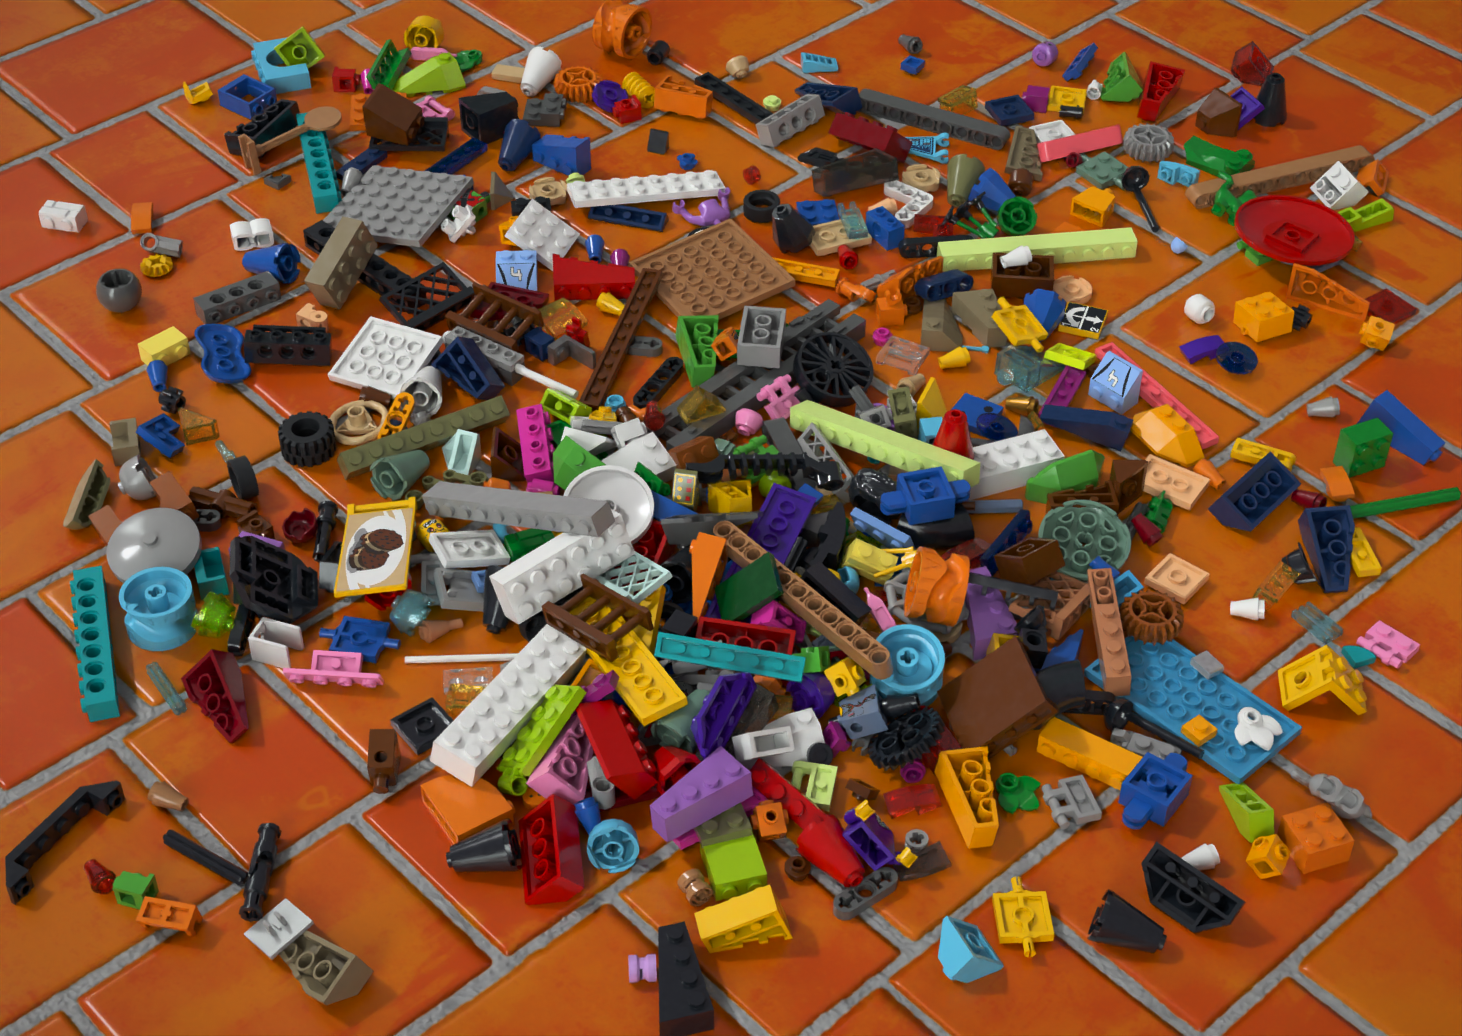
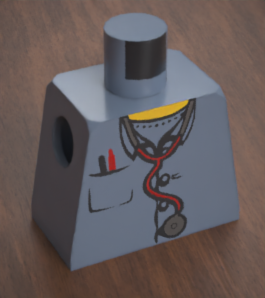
M875 684L839 702L840 715L828 719V723L830 721L839 722L842 730H846L850 739H857L888 730L887 718L882 709V697Z

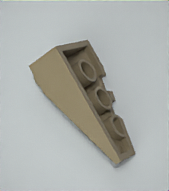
M924 299L920 350L951 352L959 346L962 348L963 336L946 299L934 302Z
M307 930L279 953L283 961L292 970L294 977L302 985L305 993L325 1005L358 995L374 972L356 955Z

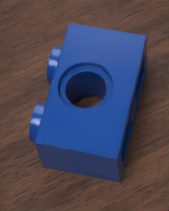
M883 206L866 212L865 229L871 237L887 251L897 248L899 242L904 239L905 225Z

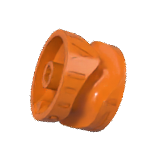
M606 0L599 8L593 22L592 37L596 47L608 52L615 50L616 54L630 60L636 58L642 53L649 41L652 31L651 13L647 8L629 4L625 0Z
M919 546L913 558L904 599V616L917 618L925 613L928 622L954 627L960 617L966 597L970 571L969 557L952 553L950 558L944 561L934 549Z

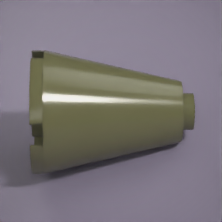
M958 154L950 159L947 165V201L951 206L958 208L968 201L974 184L978 185L981 182L978 179L985 172V166L978 158L973 156L972 159L967 157V154Z

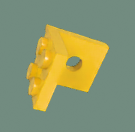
M1328 645L1278 670L1282 706L1287 711L1330 690L1358 716L1367 712L1365 703L1367 697L1363 691L1362 683L1364 679L1359 670H1354L1343 656L1340 657Z

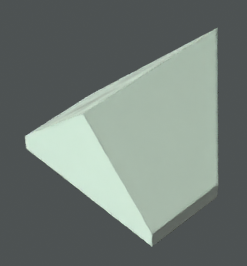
M457 430L442 447L448 470L451 469L468 476L473 472L482 458L480 434Z

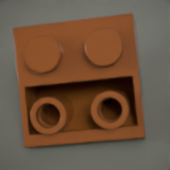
M699 436L667 450L677 465L676 469L686 470V463H707L713 461L719 455L714 438L709 436ZM699 483L702 484V488L708 487V484Z

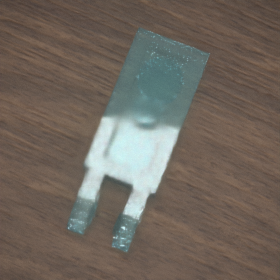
M855 202L849 203V209H845L843 203H838V214L848 239L868 237L867 226Z

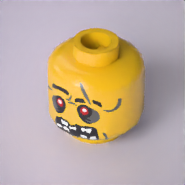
M427 519L419 525L417 539L427 551L433 553L435 551L429 542L430 533L450 531L440 520Z

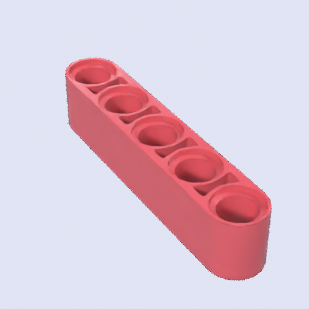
M1119 124L1038 143L1037 147L1040 162L1067 157L1072 152L1079 154L1123 143Z

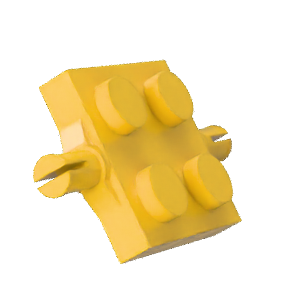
M1000 297L997 303L1002 307V310L994 311L992 315L998 327L1004 332L1014 347L1030 344L1037 353L1042 352L1044 346L1039 341L1045 340L1048 332L1026 305L1012 306L1005 297Z
M1015 876L1011 878L1012 891L993 893L992 896L999 943H1022L1024 956L1029 957L1030 952V957L1036 955L1035 942L1054 941V930L1046 891L1032 892L1024 890L1022 878L1018 876L1016 881Z

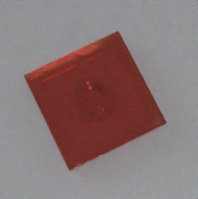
M1387 288L1365 299L1370 302L1367 316L1379 317L1393 324H1397L1415 315L1417 309Z

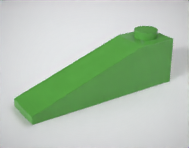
M1123 52L1109 66L1108 78L1103 82L1105 88L1103 87L1101 92V99L1103 101L1130 102L1142 94V83L1127 53Z

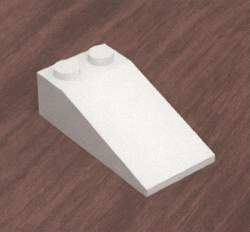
M654 432L633 440L602 460L606 465L624 467L633 472L637 462H640L663 480V483L673 479L677 466Z

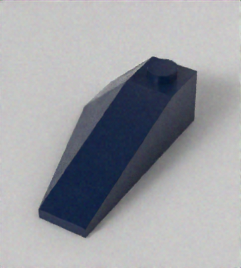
M806 82L795 89V93L800 96L806 94L820 95L822 106L835 113L844 114L848 112L855 115L856 111L863 108L857 87Z
M1048 404L1044 405L1039 418L1041 422L1120 452L1133 423V419L1114 412Z
M1350 505L1305 508L1298 519L1303 543L1319 582L1324 589V593L1347 592L1351 568L1350 557L1353 549L1352 538L1355 530Z

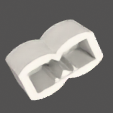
M259 218L251 222L238 221L230 224L231 238L235 250L245 251L253 247L265 248L274 244L273 231L269 219Z

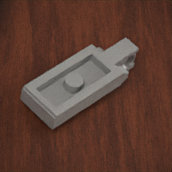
M1114 728L1110 738L1111 743L1142 757L1149 752L1164 760L1169 753L1181 755L1182 749L1174 745L1118 728Z

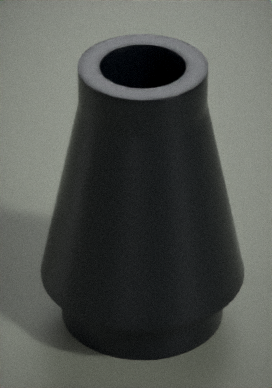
M917 693L887 695V698H883L881 701L886 718L891 717L895 719L914 709L920 708V700Z

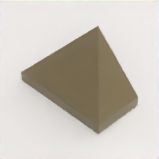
M491 172V210H496L515 198L497 173Z

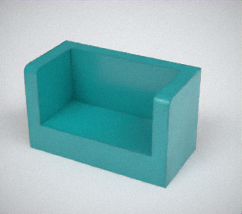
M214 547L201 550L200 557L194 566L201 600L229 595L220 548Z

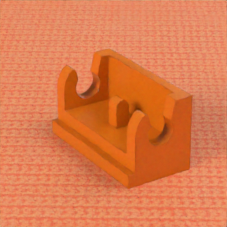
M145 896L136 922L140 923L144 928H149L152 925L185 931L187 935L195 936L194 924H201L203 917L196 905Z

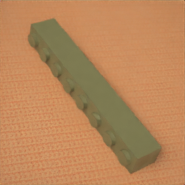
M501 395L341 452L337 462L345 480L369 472L372 463L379 458L414 450L428 451L446 444L458 429L477 433L505 423L510 413Z

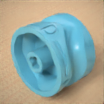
M171 567L148 568L132 575L121 586L119 602L120 606L127 612L124 619L127 634L131 642L137 647L148 651H166L188 642L197 632L199 616L192 584L188 576L183 572Z
M902 624L885 630L876 640L890 652L894 671L889 678L883 680L876 679L870 674V684H875L882 699L887 698V695L917 693L920 706L928 707L938 697L937 691L942 688L945 653L942 644L933 633L917 625Z

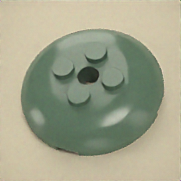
M1071 500L1064 502V507L1051 509L1045 515L1040 524L1038 538L1058 540L1066 565L1058 569V572L1080 581H1088L1087 570L1092 569L1089 564L1096 557L1100 556L1117 570L1121 569L1127 561L1131 549L1130 532L1126 523L1123 524L1117 517V513L1111 508L1091 500ZM1076 504H1079V505H1083V506H1086V507L1077 508V507H1072V506H1073V505H1076Z

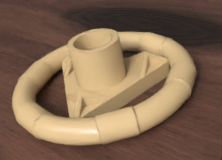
M358 400L342 405L329 418L334 426L336 441L344 445H361L376 440L387 417L388 410L381 403L372 400ZM365 408L378 411L382 415L379 427L376 426ZM347 413L348 419L336 429L337 420ZM365 434V435H362V436H360V437H348V436H345V435Z

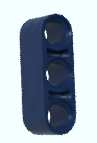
M953 269L918 280L914 291L916 295L934 302L951 297L954 292L969 291L973 286L974 280L972 276L958 269Z

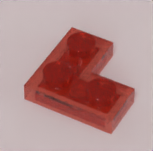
M915 214L914 232L922 234L933 233V237L953 236V224L948 222L942 228L940 226L945 216Z

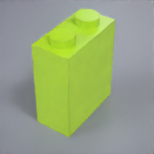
M754 834L703 846V848L700 844V854L715 901L729 900L732 897L751 892L758 887L767 886V872Z

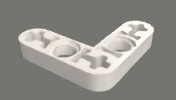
M891 179L885 181L884 194L906 204L895 214V217L905 225V229L911 227L932 209L933 196L898 180Z

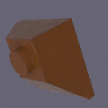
M1214 88L1198 109L1195 126L1210 135L1236 137L1243 104L1219 88Z

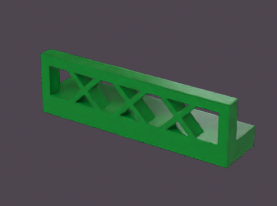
M386 40L366 76L373 90L378 83L385 85L391 90L393 89L412 54L409 48L397 51L392 40Z

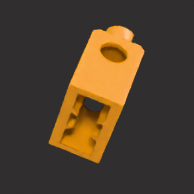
M1096 187L1086 189L1072 198L1070 215L1103 227L1114 210L1115 196L1113 191L1109 188L1101 190Z

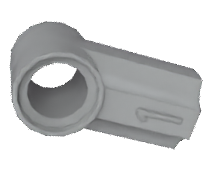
M146 233L140 239L141 247L147 252L166 254L178 258L182 254V240L157 236L152 233ZM154 238L155 245L152 248H148L147 241Z
M593 756L590 761H587L592 797H594L595 802L599 803V809H608L615 804V785L606 779L597 757Z

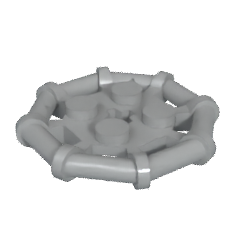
M904 568L895 578L885 582L883 589L887 595V609L891 615H895L906 624L917 625L929 631L942 632L943 634L951 632L953 627L922 621L926 619L925 613L916 619L904 616V599L907 584L904 585L902 583L908 581L910 568ZM896 594L902 595L903 599L897 601ZM965 601L956 625L962 620H966L969 616V610L966 608Z

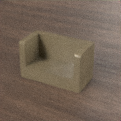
M136 418L110 421L109 425L113 440L111 452L115 466L123 465L130 458L138 454L140 455L139 459H141L140 436L135 433L138 428Z

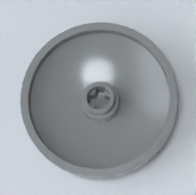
M171 508L148 509L134 514L116 528L107 545V561L114 576L123 584L137 572L153 567H171L187 575L200 557L202 539L196 524L185 513Z

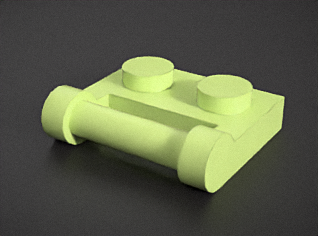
M795 761L791 769L793 773L791 783L800 790L803 776L806 774L810 775L806 796L823 811L829 812L838 766Z

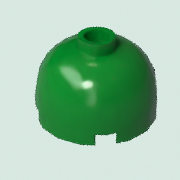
M1019 196L1004 201L997 213V224L1001 231L1008 236H1023L1029 233L1037 221V213H1035L1033 208L1034 205L1026 198Z

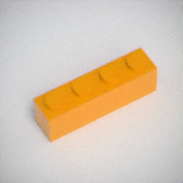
M1056 717L1049 720L1039 734L1036 751L1121 790L1122 782L1143 758Z

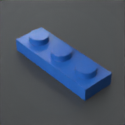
M1095 43L1080 50L1062 75L1066 81L1071 78L1076 79L1083 73L1082 70L1089 65L1088 61L1094 58V53L1098 49Z

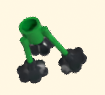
M985 191L972 201H966L960 205L954 215V206H951L940 226L943 228L948 222L953 225L957 224L981 239L994 238L999 232L996 228L997 223L984 208V203L981 201L986 194ZM972 205H975L978 210L982 211L989 224L985 222L982 225L972 217L973 215L968 212ZM962 218H965L967 221L970 220L979 230L973 229L960 220Z

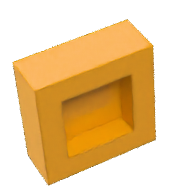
M1200 714L1182 725L1181 733L1198 747L1214 738L1218 731L1215 726Z

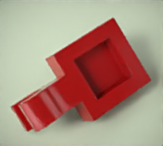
M572 317V325H566V335L589 347L588 332L582 329L580 319Z

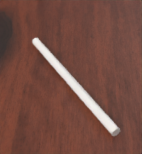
M518 653L405 656V664L511 661Z

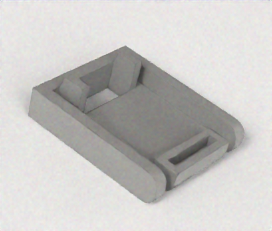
M446 568L435 569L433 579L442 609L483 612L484 593H477L471 579L473 571ZM445 585H448V586H449V590H448V591H446Z

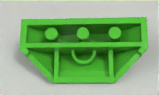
M565 436L553 452L554 483L566 490L568 485L579 474L588 469L605 466L606 464L571 438Z
M1088 450L1053 462L1040 471L1035 478L1031 477L1027 480L1025 498L1030 501L1046 504L1048 493L1071 488L1075 491L1084 490L1086 485L1090 484L1098 487L1103 472L1104 455L1094 450Z

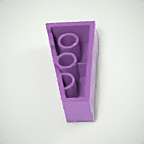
M986 566L970 569L969 571L991 576ZM968 583L965 603L966 608L969 610L967 624L970 631L974 661L985 658L993 633L1019 636V633L1014 630L1017 623L1012 613L1008 611L1009 608L999 589L988 587L986 596L981 595L983 586Z

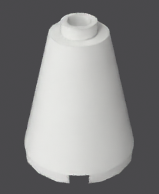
M534 47L529 52L520 85L524 95L530 97L537 95L562 69V61L550 49L545 51L542 50L544 47Z
M426 366L407 380L400 389V393L407 392L414 398L415 407L411 414L412 416L414 413L423 410L426 411V414L431 413V415H434L441 407V373L433 366ZM405 400L404 403H401L403 408L406 404H408V400Z

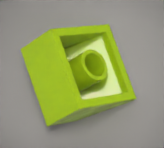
M304 26L274 48L287 66L306 63L309 69L326 56Z

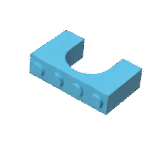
M286 38L253 43L254 50L251 51L259 80L275 88L276 94L311 88L310 75L306 63L286 67L276 66L283 64L284 61L274 48Z

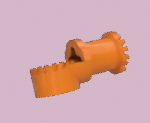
M846 277L838 281L839 284L837 283L835 287L837 288L835 290L837 294H844L851 302H855L860 297L872 303L877 294L863 285L852 284Z

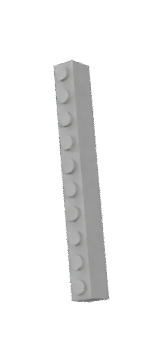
M442 481L436 483L422 495L429 515L593 537H599L615 522L609 502L602 500Z

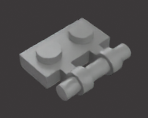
M1083 775L1060 779L1057 789H1052L1050 784L1042 786L1044 802L1050 806L1052 810L1051 816L1061 829H1066L1070 826L1067 819L1070 817L1074 818L1077 825L1101 819L1102 811ZM1065 800L1067 806L1061 807L1059 801Z

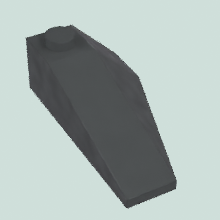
M763 511L673 515L661 519V525L669 545H677V549H683L691 545L693 539H697L699 532L714 535L713 528L720 521H729L735 526H739L762 517L764 514Z

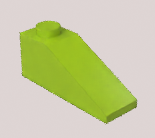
M1244 782L1241 784L1233 783L1219 786V791L1240 834L1249 842L1253 843L1260 836L1274 834V809Z

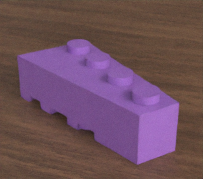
M722 746L718 747L650 805L653 829L668 843L753 796L751 772Z

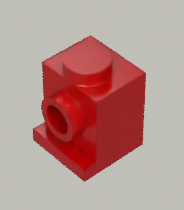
M334 67L332 74L334 92H356L357 85H360V74H356V69H339Z
M631 95V99L614 102V107H612L613 116L621 124L642 120L641 103L635 95Z

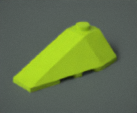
M448 52L430 58L398 78L392 90L406 93L407 97H413L416 93L421 92L426 93V95H432V91L443 90V93H450L466 88V84L457 60Z

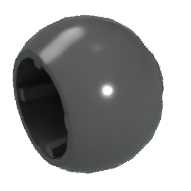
M113 269L105 272L98 279L96 295L102 306L109 311L125 312L133 309L139 303L142 296V286L136 275L129 270Z

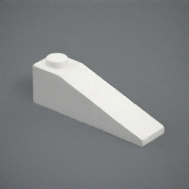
M812 708L789 713L755 730L791 727L795 751L762 758L775 770H781V767L792 766L795 761L808 762L806 756L808 748L814 743H825L821 725ZM731 742L724 749L736 759L733 742ZM758 759L741 761L740 763L750 770Z

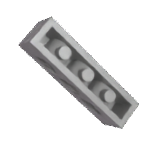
M806 94L755 124L761 145L770 146L771 148L777 147L783 140L793 137V134L804 131L808 125L817 123L820 118L825 116L820 95Z

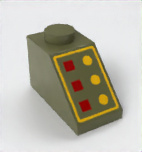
M675 468L672 501L696 512L700 497L698 471Z

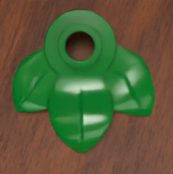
M475 49L465 50L457 53V57L454 58L457 60L462 73L480 64L483 60V54Z
M1003 773L995 782V789L999 793L998 803L1003 810L1011 814L1015 813L1018 808L1025 811L1036 810L1039 808V801L1033 791H1036L1041 783L1030 776L1017 777L1012 773Z

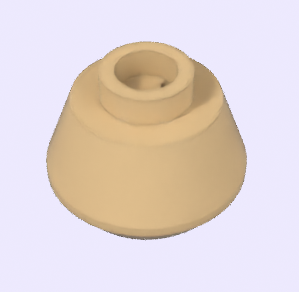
M743 55L732 58L726 64V71L738 79L745 77L749 71L748 58Z

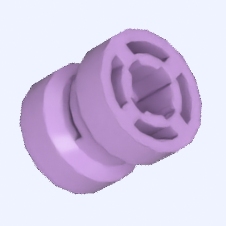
M647 954L645 957L628 955L629 983H638L639 980L645 979L648 982H657L656 954Z

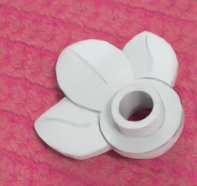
M1245 707L1240 710L1237 716L1238 725L1234 731L1235 737L1241 746L1253 741L1266 751L1271 749L1274 735H1281L1283 732L1280 724L1274 718L1268 715H1261L1258 710L1252 707Z

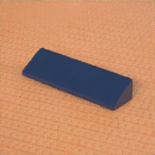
M618 204L593 206L590 208L588 219L663 232L669 219L667 213Z

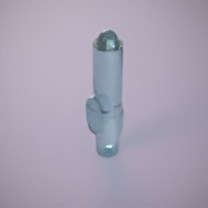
M222 440L216 441L215 446L226 464L227 461L236 458L233 451L228 450Z

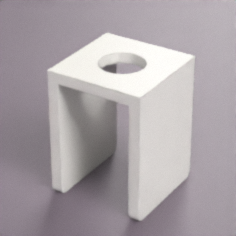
M262 617L248 637L252 660L280 668H291L288 647L300 651L304 649L302 632L299 626Z

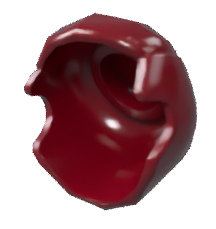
M304 508L302 512L292 511L282 525L285 538L294 543L308 542L315 536L318 528L315 514L308 508Z

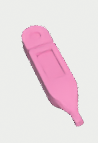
M413 47L410 58L427 61L441 53H448V51L443 48ZM450 53L453 57H457V54Z
M865 587L867 604L872 609L870 613L880 630L884 632L893 626H897L883 601L870 593L869 589Z

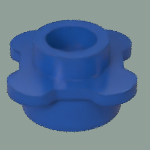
M684 153L677 156V160L680 161V167L684 170H691L698 164V160H695V155L692 153Z

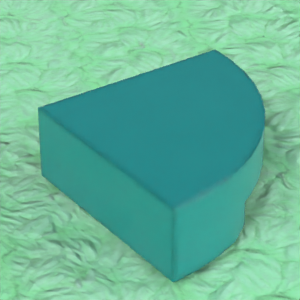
M1352 645L1342 647L1341 653L1354 669L1375 663L1376 656L1365 648Z

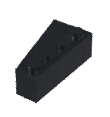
M281 99L264 109V114L251 117V122L244 125L241 123L236 126L237 130L233 133L230 131L226 132L224 137L229 153L242 156L238 136L246 134L251 138L255 145H261L294 129L297 126L296 114H300L297 101ZM268 151L264 152L258 159L262 158Z

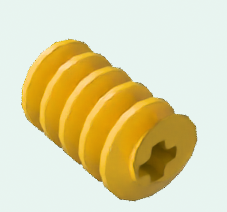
M631 72L627 74L622 83L623 90L627 91L629 97L635 95L640 101L642 108L653 107L655 88L640 76L639 73Z

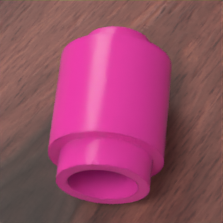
M533 478L532 482L527 484L526 492L552 491L553 495H560V486L553 481Z

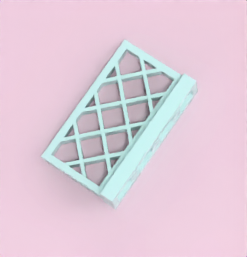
M635 551L633 556L616 565H622L621 568L614 569L613 567L595 579L639 604L673 576L667 569ZM648 569V571L640 573L641 570ZM633 572V575L625 576L627 573ZM618 576V578L610 580L611 577ZM645 579V582L637 583V581ZM630 583V585L622 587L623 584ZM641 590L635 596L633 595L635 591Z

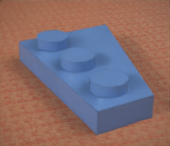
M856 507L850 513L856 529L866 532L889 549L914 546L909 535Z

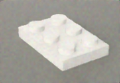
M494 529L430 533L429 536L431 546L446 569L509 565L511 557Z

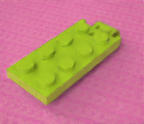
M554 685L546 692L545 699L532 712L530 721L518 732L516 741L512 747H509L504 752L503 759L496 768L499 772H503L497 784L500 792L516 796L523 795L526 792L528 785L524 776H530L586 695L587 692L580 686Z

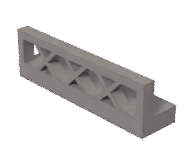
M811 423L797 439V442L802 451L807 452V455L816 461L835 460L840 464L841 473H844L847 477L843 480V487L832 491L834 496L849 503L848 487L854 475L818 426ZM813 432H814V433H815V438H814V441H811V440H809L808 438H809V437L813 434ZM821 446H825L824 454L820 450Z

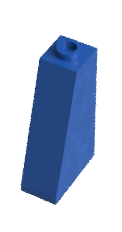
M1388 390L1373 400L1358 421V423L1378 417L1393 432L1390 446L1422 465H1425L1430 460L1436 461L1443 453L1441 449L1446 442Z

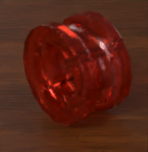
M752 165L743 170V177L749 185L760 181L761 174L756 166Z

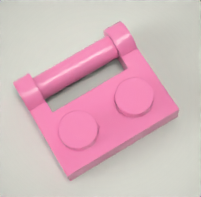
M431 95L426 96L424 101L416 103V105L422 108L424 117H448L449 121L455 116L454 110L444 107ZM432 107V108L436 109L437 111H439V112L442 113V114H438L437 112L433 111V110L430 109V108Z

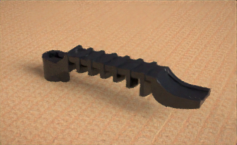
M756 452L746 455L745 453H729L728 455L719 454L716 459L707 463H686V470L698 471L699 483L704 484L718 483L723 477V469H728L730 482L735 481L737 478L736 469H740L742 478L747 477L749 474L748 469L753 470L754 476L760 474V469H765L766 476H770L773 469H777L778 476H783L785 469L790 470L791 476H795L798 469H802L803 478L816 481L817 487L820 489L824 488L827 491H835L844 485L838 462H818L809 457L807 452L802 454H795L794 452L790 454H782V452L778 454H770V452L758 454Z

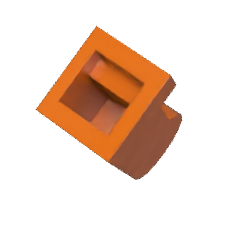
M733 327L722 331L711 345L721 361L737 353L739 336Z

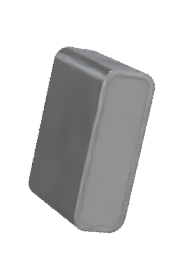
M1207 650L1190 660V664L1207 680L1224 671L1223 664Z

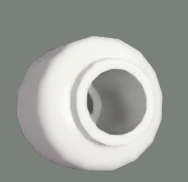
M1195 294L1186 301L1184 313L1194 322L1204 324L1214 317L1215 305L1213 301L1204 295Z

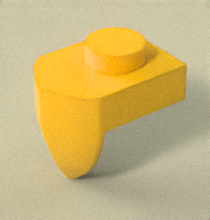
M183 82L184 94L190 104L206 101L213 95L207 82L191 90L187 83Z

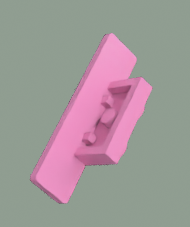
M313 650L311 669L283 668V674L293 683H303L304 680H309L319 685L337 682L341 686H352V683L361 684L363 687L375 688L376 685H383L384 682L380 674L361 673L362 653Z

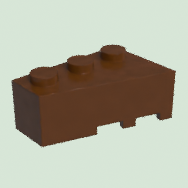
M1111 480L1105 481L1104 485L1098 487L1090 484L1086 485L1084 490L1075 491L1071 488L1047 494L1046 514L1051 509L1064 507L1063 503L1067 501L1091 500L1111 508L1117 513L1118 517L1119 503ZM1076 504V505H1073L1072 507L1081 508V507H1086V506Z

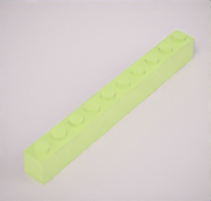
M1132 227L938 242L937 257H943L942 272L953 269L960 271L991 269L993 252L1009 253L1021 245L1023 247L1028 246L1032 255L1054 256V264L1135 257L1138 241Z
M809 400L790 407V427L804 432L811 423H814L829 442L905 471L911 472L942 466L948 482L963 479L970 484V487L979 484L980 462Z

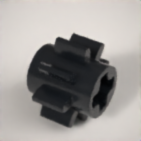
M1299 304L1298 308L1293 306L1291 308L1294 310L1292 328L1300 331L1301 327L1306 329L1313 317L1309 313L1310 309Z
M169 386L168 390L164 389L158 398L159 403L162 405L161 410L176 414V411H181L186 404V398L182 396L184 391Z

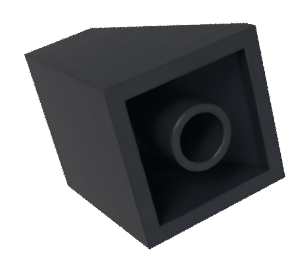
M507 92L459 98L461 130L480 146L502 139L506 125L512 119H519L516 98Z

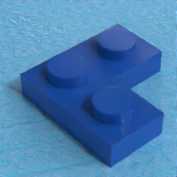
M164 413L139 425L135 432L144 441L153 445L169 458L182 452L185 447L184 443L173 436V434L178 432L180 425Z

